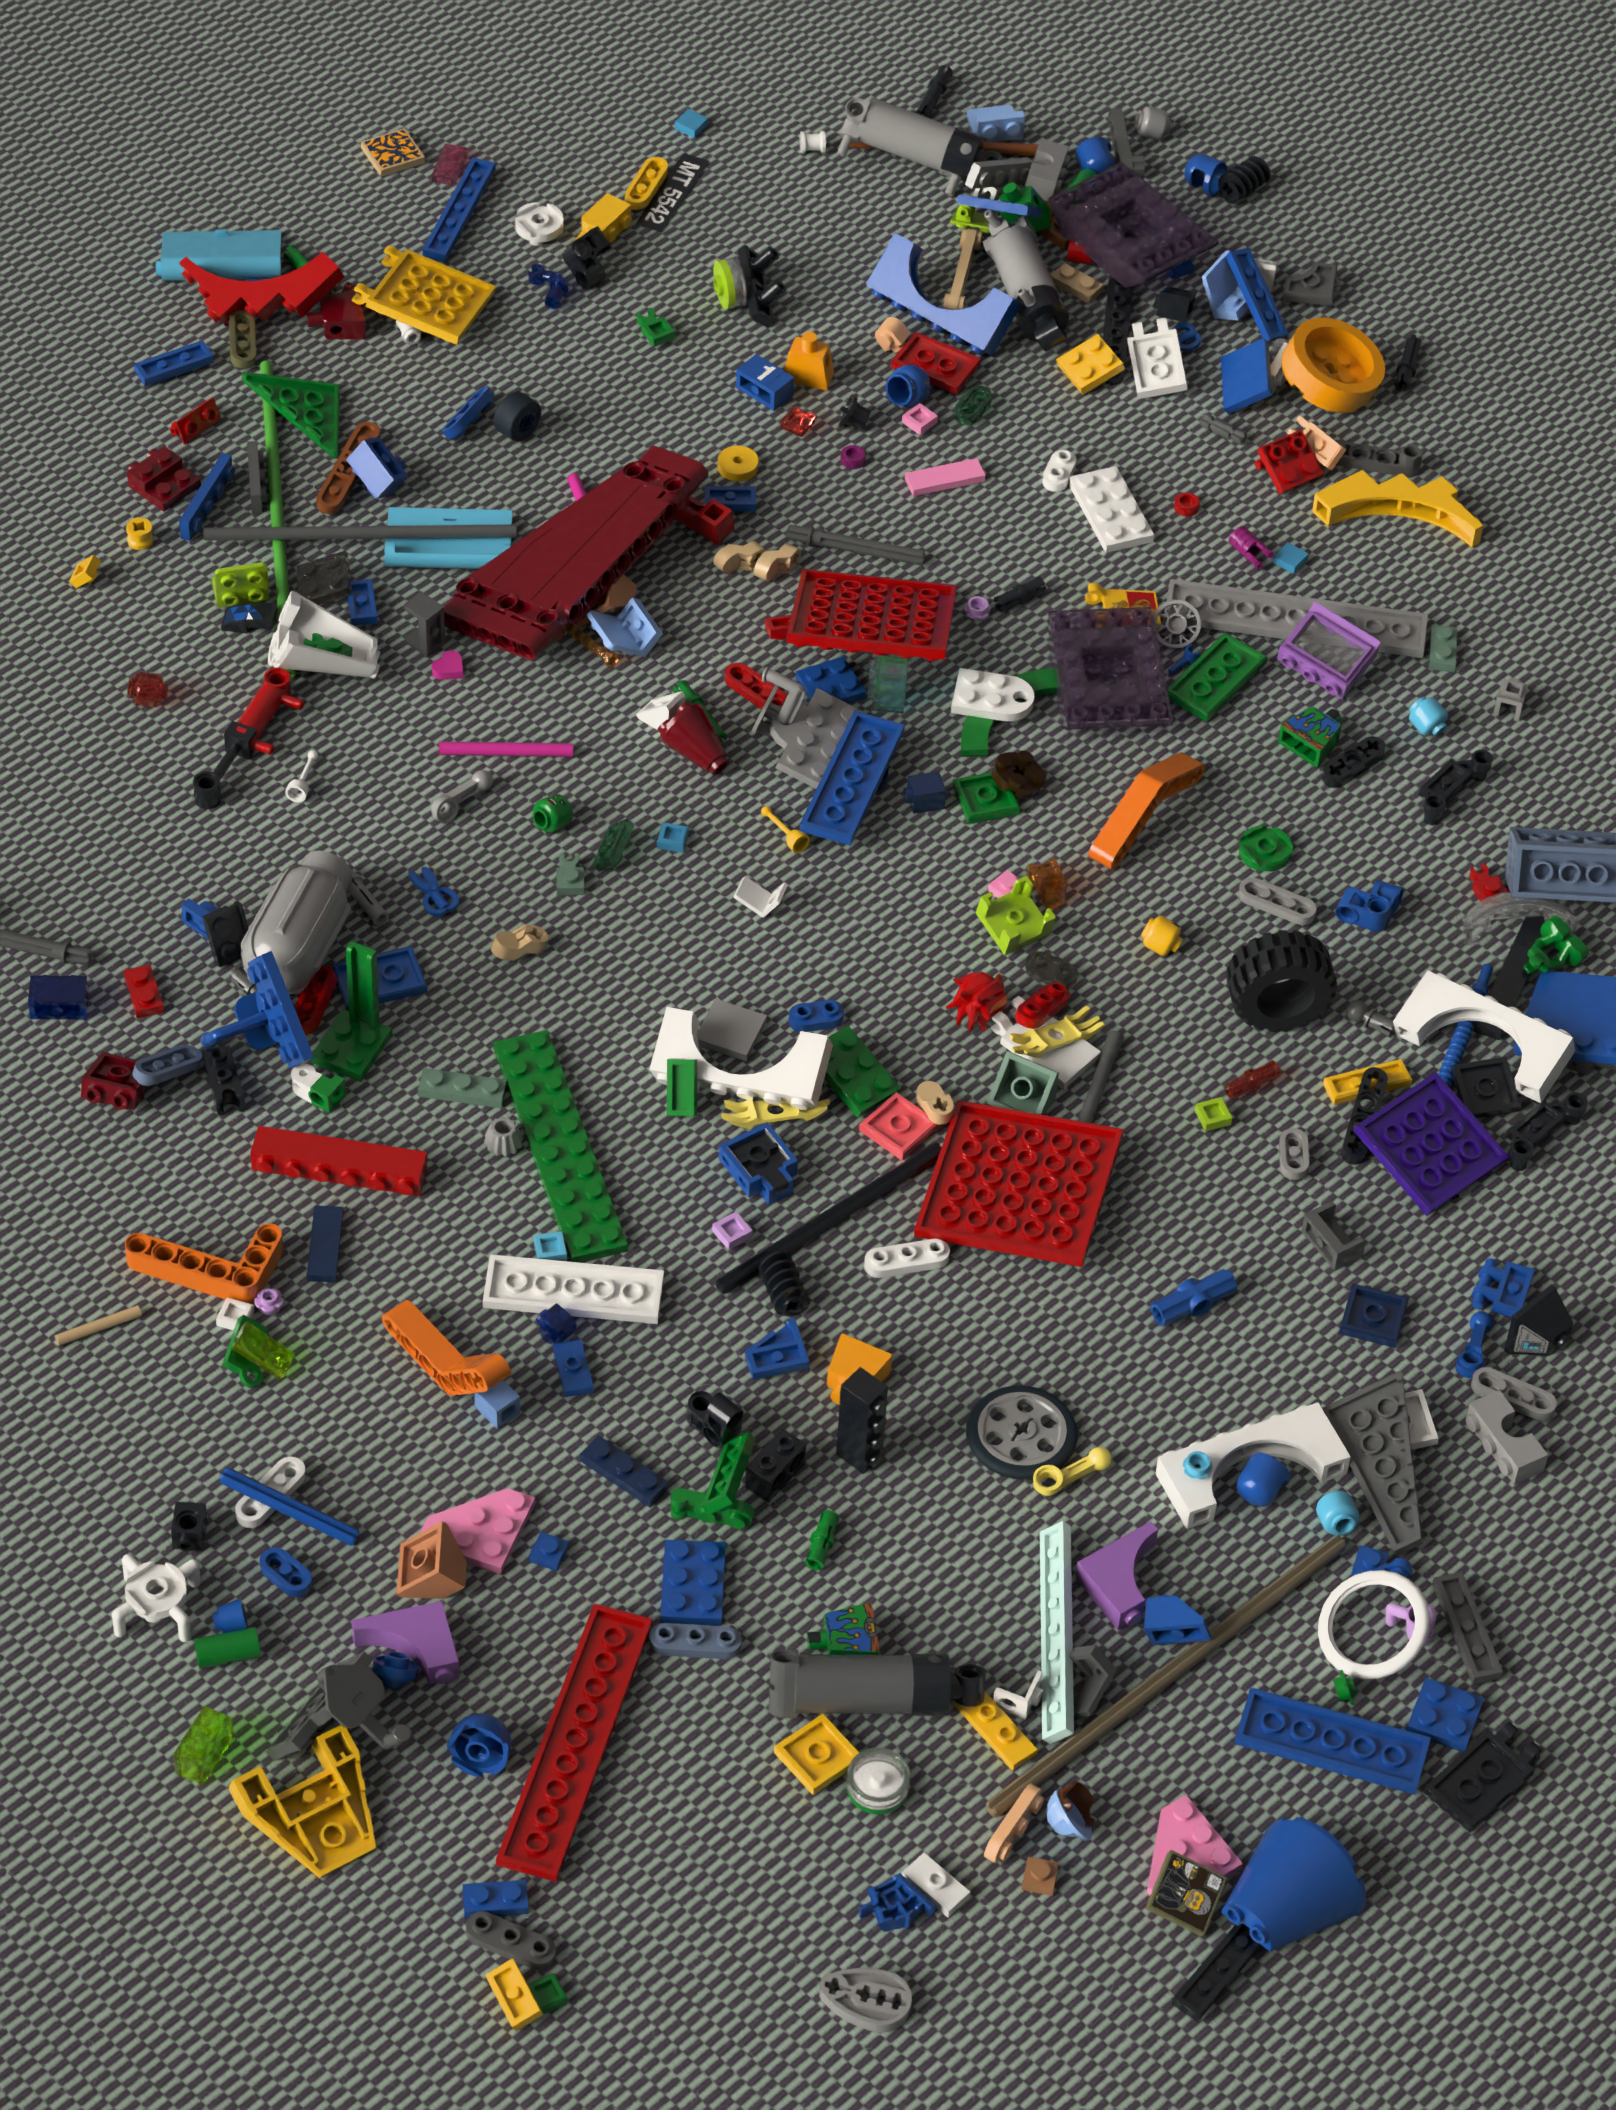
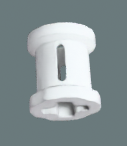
M820 131L818 134L800 132L801 153L813 150H820L821 153H825V131Z

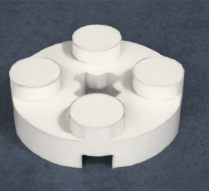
M539 202L529 203L517 211L515 230L522 238L529 240L531 245L539 246L563 234V214L560 209L552 204L547 203V207L539 206Z

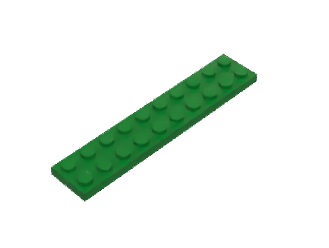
M548 1030L493 1042L496 1058L503 1077L507 1080L508 1091L559 1230L562 1231L565 1247L571 1262L582 1263L628 1252L626 1238Z

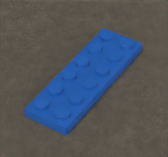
M854 710L800 822V831L851 846L904 734V724Z
M1250 1687L1234 1744L1416 1795L1431 1737Z

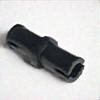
M1037 576L1022 585H1014L1012 590L994 597V602L998 601L995 604L997 610L1004 612L1006 609L1017 604L1023 605L1027 603L1029 598L1046 591V586L1041 587L1045 585V582L1040 576Z

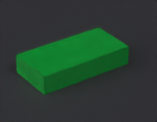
M667 1059V1116H697V1059Z

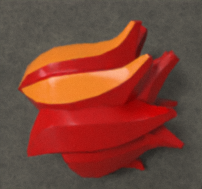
M981 971L969 973L961 978H953V981L960 987L955 998L946 1006V1009L958 1007L957 1026H960L962 1020L968 1015L967 1029L969 1032L972 1031L977 1021L982 1032L986 1031L987 1021H990L999 1011L1003 1012L1007 1005V993L1005 992L1001 974H997L994 978Z

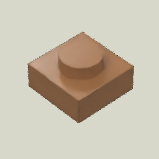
M1028 1857L1022 1890L1053 1896L1059 1862Z

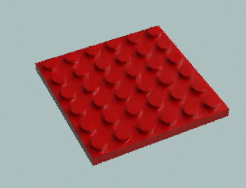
M802 569L787 631L786 643L797 647L818 646L824 650H832L834 648L845 649L851 653L865 651L879 656L893 654L901 658L922 657L928 661L945 660L957 585Z
M957 1100L914 1228V1237L940 1239L947 1243L1083 1267L1123 1139V1129Z

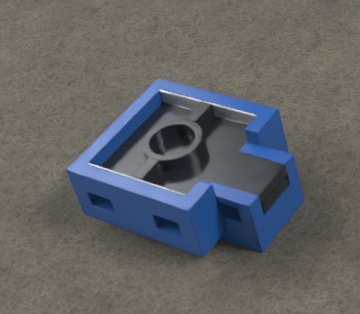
M768 1122L719 1145L720 1162L749 1198L759 1193L766 1203L770 1205L793 1194L792 1177L798 1173V1160Z

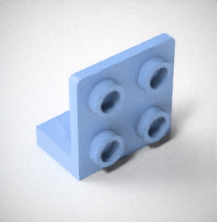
M1225 251L1205 272L1202 280L1213 317L1215 319L1238 321L1249 310V307L1225 257L1231 251Z

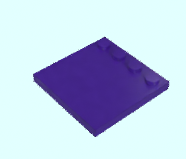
M1437 1072L1359 1123L1353 1130L1426 1216L1505 1163L1509 1158L1508 1154Z

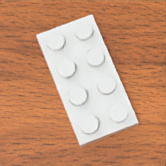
M1116 466L1069 477L1068 484L1106 553L1154 541L1153 531Z

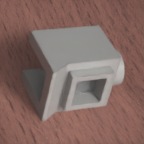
M1503 678L1496 698L1493 716H1499L1501 703L1517 706L1514 721L1519 722L1527 695L1528 684H1524L1516 678L1510 680Z

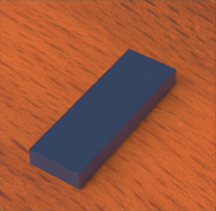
M314 1206L307 1281L336 1282L343 1207Z

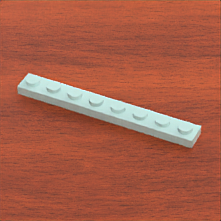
M1064 1521L1040 1532L1041 1671L1043 1672L1042 1739L1049 1744L1074 1734L1073 1660L1069 1657L1073 1651L1071 1526Z

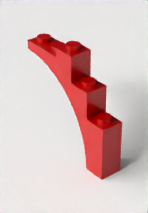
M323 251L313 260L290 273L258 281H238L214 275L194 264L186 256L179 262L184 270L181 275L191 285L195 282L199 286L197 290L205 298L203 302L209 309L206 312L207 315L215 323L220 321L225 327L229 325L230 314L237 310H246L253 318L258 316L265 322L283 305L291 314L296 312L302 318L345 278L340 268Z

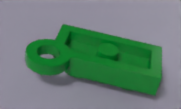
M242 1315L237 1319L222 1366L236 1374L239 1373L240 1380L246 1387L255 1388L263 1381L262 1372L256 1366L268 1328ZM247 1372H251L255 1376V1380L249 1379Z

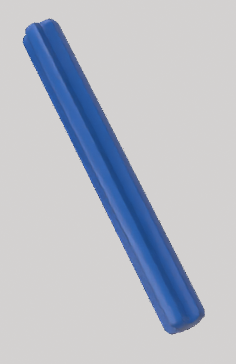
M226 1467L220 1476L219 1482L350 1546L355 1544L360 1531L357 1528L232 1468Z

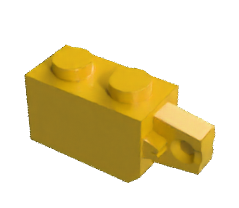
M607 193L581 216L582 231L576 239L592 228L599 226L608 242H613L617 235L624 229H627L632 222L631 204Z

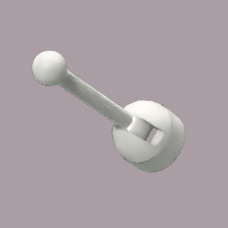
M314 750L308 752V761L300 779H293L285 790L286 796L291 801L303 802L307 797L309 788L305 779L313 761L318 758V753Z

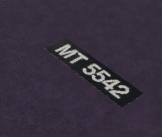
M683 153L635 225L662 233L709 161Z

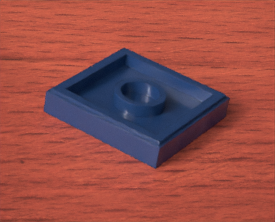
M1352 1283L1339 1334L1396 1348L1409 1297Z

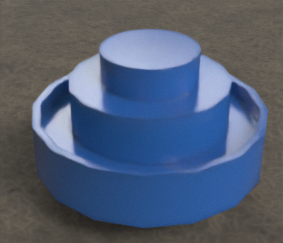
M394 1651L386 1652L385 1656H376L372 1665L373 1672L378 1674V1678L383 1680V1684L392 1688H400L402 1684L408 1683L409 1680L416 1679L419 1669L418 1664L410 1661V1656Z

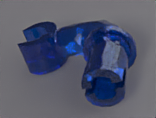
M540 264L531 265L532 272L528 271L529 282L533 285H541L544 282L550 283V290L544 298V303L546 307L556 309L562 297L569 290L565 279L557 272L544 270V267Z

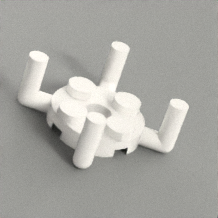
M124 1555L122 1565L124 1579L127 1582L125 1586L126 1603L112 1612L114 1634L117 1637H123L126 1634L125 1618L133 1612L151 1623L172 1616L178 1623L179 1639L182 1642H188L191 1639L190 1619L181 1607L187 1600L185 1578L188 1576V1582L191 1587H198L201 1584L198 1561L191 1559L177 1568L175 1565L166 1562L165 1565L155 1564V1561L140 1564L132 1555ZM152 1586L164 1588L159 1594H150L148 1592V1589Z

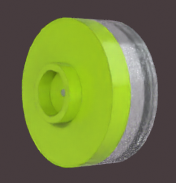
M736 257L716 260L713 267V284L721 306L725 310L745 306L747 302V289L739 260Z

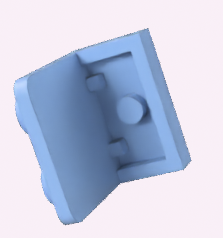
M1011 105L967 110L966 116L972 133L983 136L985 138L984 142L1023 139L1025 123L1023 110L1014 111Z
M631 598L617 617L591 610L587 614L592 628L600 634L603 644L612 651L618 650L629 655L635 654L646 657L663 635L641 601L636 598Z

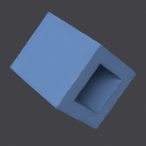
M504 1380L486 1392L474 1393L475 1408L496 1429L520 1414V1396Z

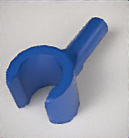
M1187 645L1183 658L1168 669L1169 673L1173 674L1186 664L1192 665L1199 658L1201 651L1192 653L1194 645Z

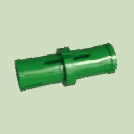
M824 1510L821 1512L817 1529L811 1534V1547L805 1559V1564L810 1569H823L828 1550L834 1545L835 1539L833 1535L840 1517L833 1511Z

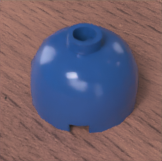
M476 1713L463 1718L455 1726L447 1748L448 1750L450 1749L453 1755L451 1760L455 1766L467 1774L482 1777V1772H493L492 1775H496L505 1768L511 1752L512 1741L509 1730L501 1720L490 1714Z

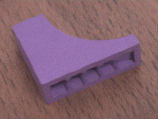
M1152 1521L1077 1562L1075 1579L1117 1630L1127 1625L1133 1626L1143 1617L1145 1599L1137 1588L1134 1569L1139 1560L1149 1550L1156 1547L1158 1529Z
M442 1601L351 1620L352 1638L355 1647L368 1645L382 1646L410 1656L425 1674L429 1685L435 1683L445 1684L454 1679H459V1661Z

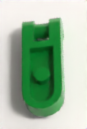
M677 1488L671 1492L670 1514L676 1520L691 1517L706 1523L715 1522L729 1525L735 1529L748 1527L753 1521L755 1510L747 1502L734 1499V1504L724 1512L717 1511L707 1515L701 1507L706 1493Z

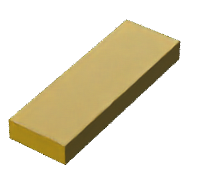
M1402 1059L1326 1077L1324 1078L1323 1085L1333 1105L1356 1100L1363 1074L1369 1068H1380L1387 1074L1388 1082L1385 1092L1411 1086L1412 1078ZM1372 1078L1369 1090H1375L1377 1079Z

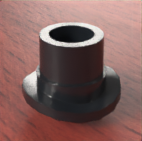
M854 394L850 395L845 407L841 406L840 410L843 411V415L838 426L842 427L845 423L862 430L869 419L871 410L860 405L857 402V396Z

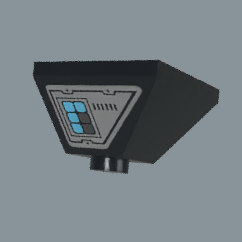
M1552 1284L1512 1316L1504 1349L1508 1354L1550 1356L1557 1349H1564L1571 1341L1572 1336L1570 1334L1573 1321L1557 1289Z

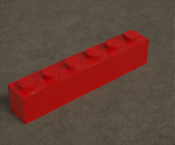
M258 1126L250 1151L252 1170L262 1173H275L294 1178L301 1177L319 1182L339 1183L346 1186L371 1188L376 1191L384 1190L403 1195L420 1196L428 1170L427 1152L264 1126Z

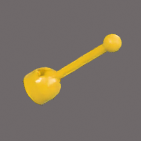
M764 806L761 809L763 816L769 817L787 834L786 844L794 853H801L808 847L810 837L805 832L797 829L789 830L772 813L769 806Z

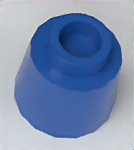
M241 1598L217 1607L218 1612L212 1613L216 1631L222 1630L223 1633L248 1628Z

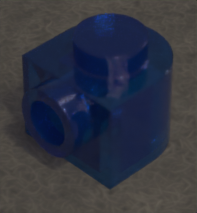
M557 1303L550 1309L543 1310L536 1318V1323L540 1326V1335L548 1344L562 1343L577 1331V1325L572 1316Z

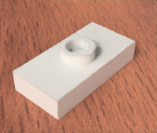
M925 1853L920 1855L902 1872V1875L937 1906V1909L947 1918L970 1898V1891Z

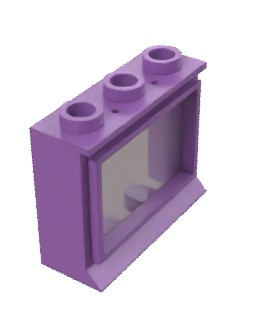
M1314 601L1308 613L1284 643L1280 645L1277 660L1285 667L1292 668L1303 675L1306 680L1323 687L1329 694L1336 695L1343 700L1376 658L1381 641Z

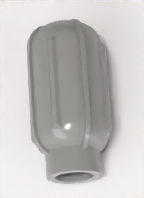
M318 850L308 853L300 865L297 864L284 871L276 884L272 886L241 942V957L246 973L249 968L248 962L272 951L288 993L294 995L307 987L310 980L322 966L351 911L346 891L351 883L352 874L346 862L330 852Z

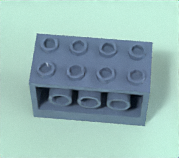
M1510 827L1505 881L1512 897L1616 903V833Z

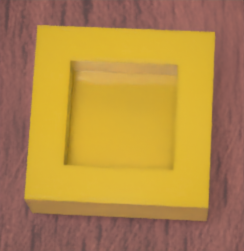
M92 555L78 563L69 582L75 588L85 583H92L98 575L97 569L101 560Z

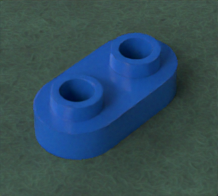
M834 1000L797 1004L790 1009L788 1022L790 1027L798 1032L836 1028L843 1022L844 1008L839 1002Z
M273 1547L261 1554V1573L285 1594L291 1597H302L311 1590V1572L282 1548ZM274 1565L280 1566L279 1568H276V1569L271 1568V1567L274 1566Z

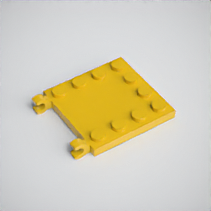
M387 246L383 253L390 257L385 256L381 263L392 268L375 290L370 289L365 284L358 283L354 291L360 294L356 293L352 301L358 305L366 303L367 308L377 313L384 314L401 323H406L425 333H430L457 345L493 297L496 286L406 249L404 252H401L393 246Z

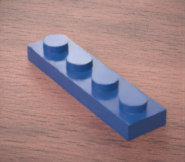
M1250 248L1229 252L1225 257L1262 338H1265L1268 343L1285 339L1289 333Z
M225 453L220 455L179 519L181 539L191 541L194 534L201 530L206 515L211 514L213 505L217 498L220 499L222 497L227 482L232 481L235 473V468L232 467V455Z

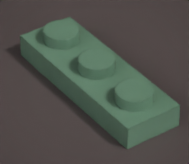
M423 1068L418 1087V1097L502 1109L507 1089V1080Z

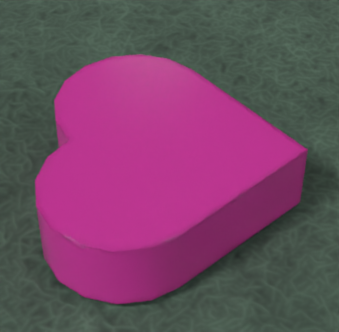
M452 650L444 652L441 655V659H437L432 663V675L442 680L463 678L461 655Z

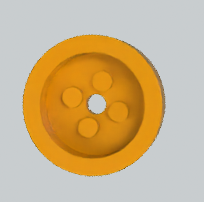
M1319 317L1303 322L1296 329L1281 358L1283 373L1291 386L1296 385L1304 393L1302 397L1308 402L1324 410L1336 413L1356 412L1358 408L1366 406L1385 376L1383 357L1373 341L1354 326L1332 318Z

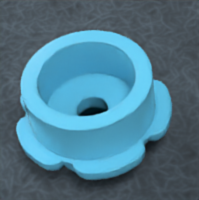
M1192 1452L1183 1461L1184 1472L1190 1478L1205 1479L1209 1476V1472L1212 1471L1213 1466L1210 1458L1204 1452Z

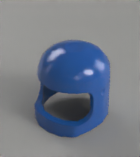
M1092 137L1086 139L1077 147L1075 154L1081 170L1091 169L1095 171L1100 181L1112 174L1115 168V159L1111 154V144L1108 139Z
M1196 154L1186 164L1185 180L1192 187L1203 185L1205 195L1214 198L1219 192L1218 180L1220 176L1227 173V165L1225 162L1207 154Z
M1254 1453L1237 1479V1490L1246 1502L1258 1507H1264L1275 1501L1280 1487L1287 1485L1292 1477L1289 1470L1274 1457L1264 1453Z

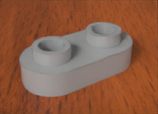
M1296 1128L1284 1130L1279 1139L1280 1171L1286 1178L1292 1180L1304 1178L1309 1168L1308 1137L1302 1130Z

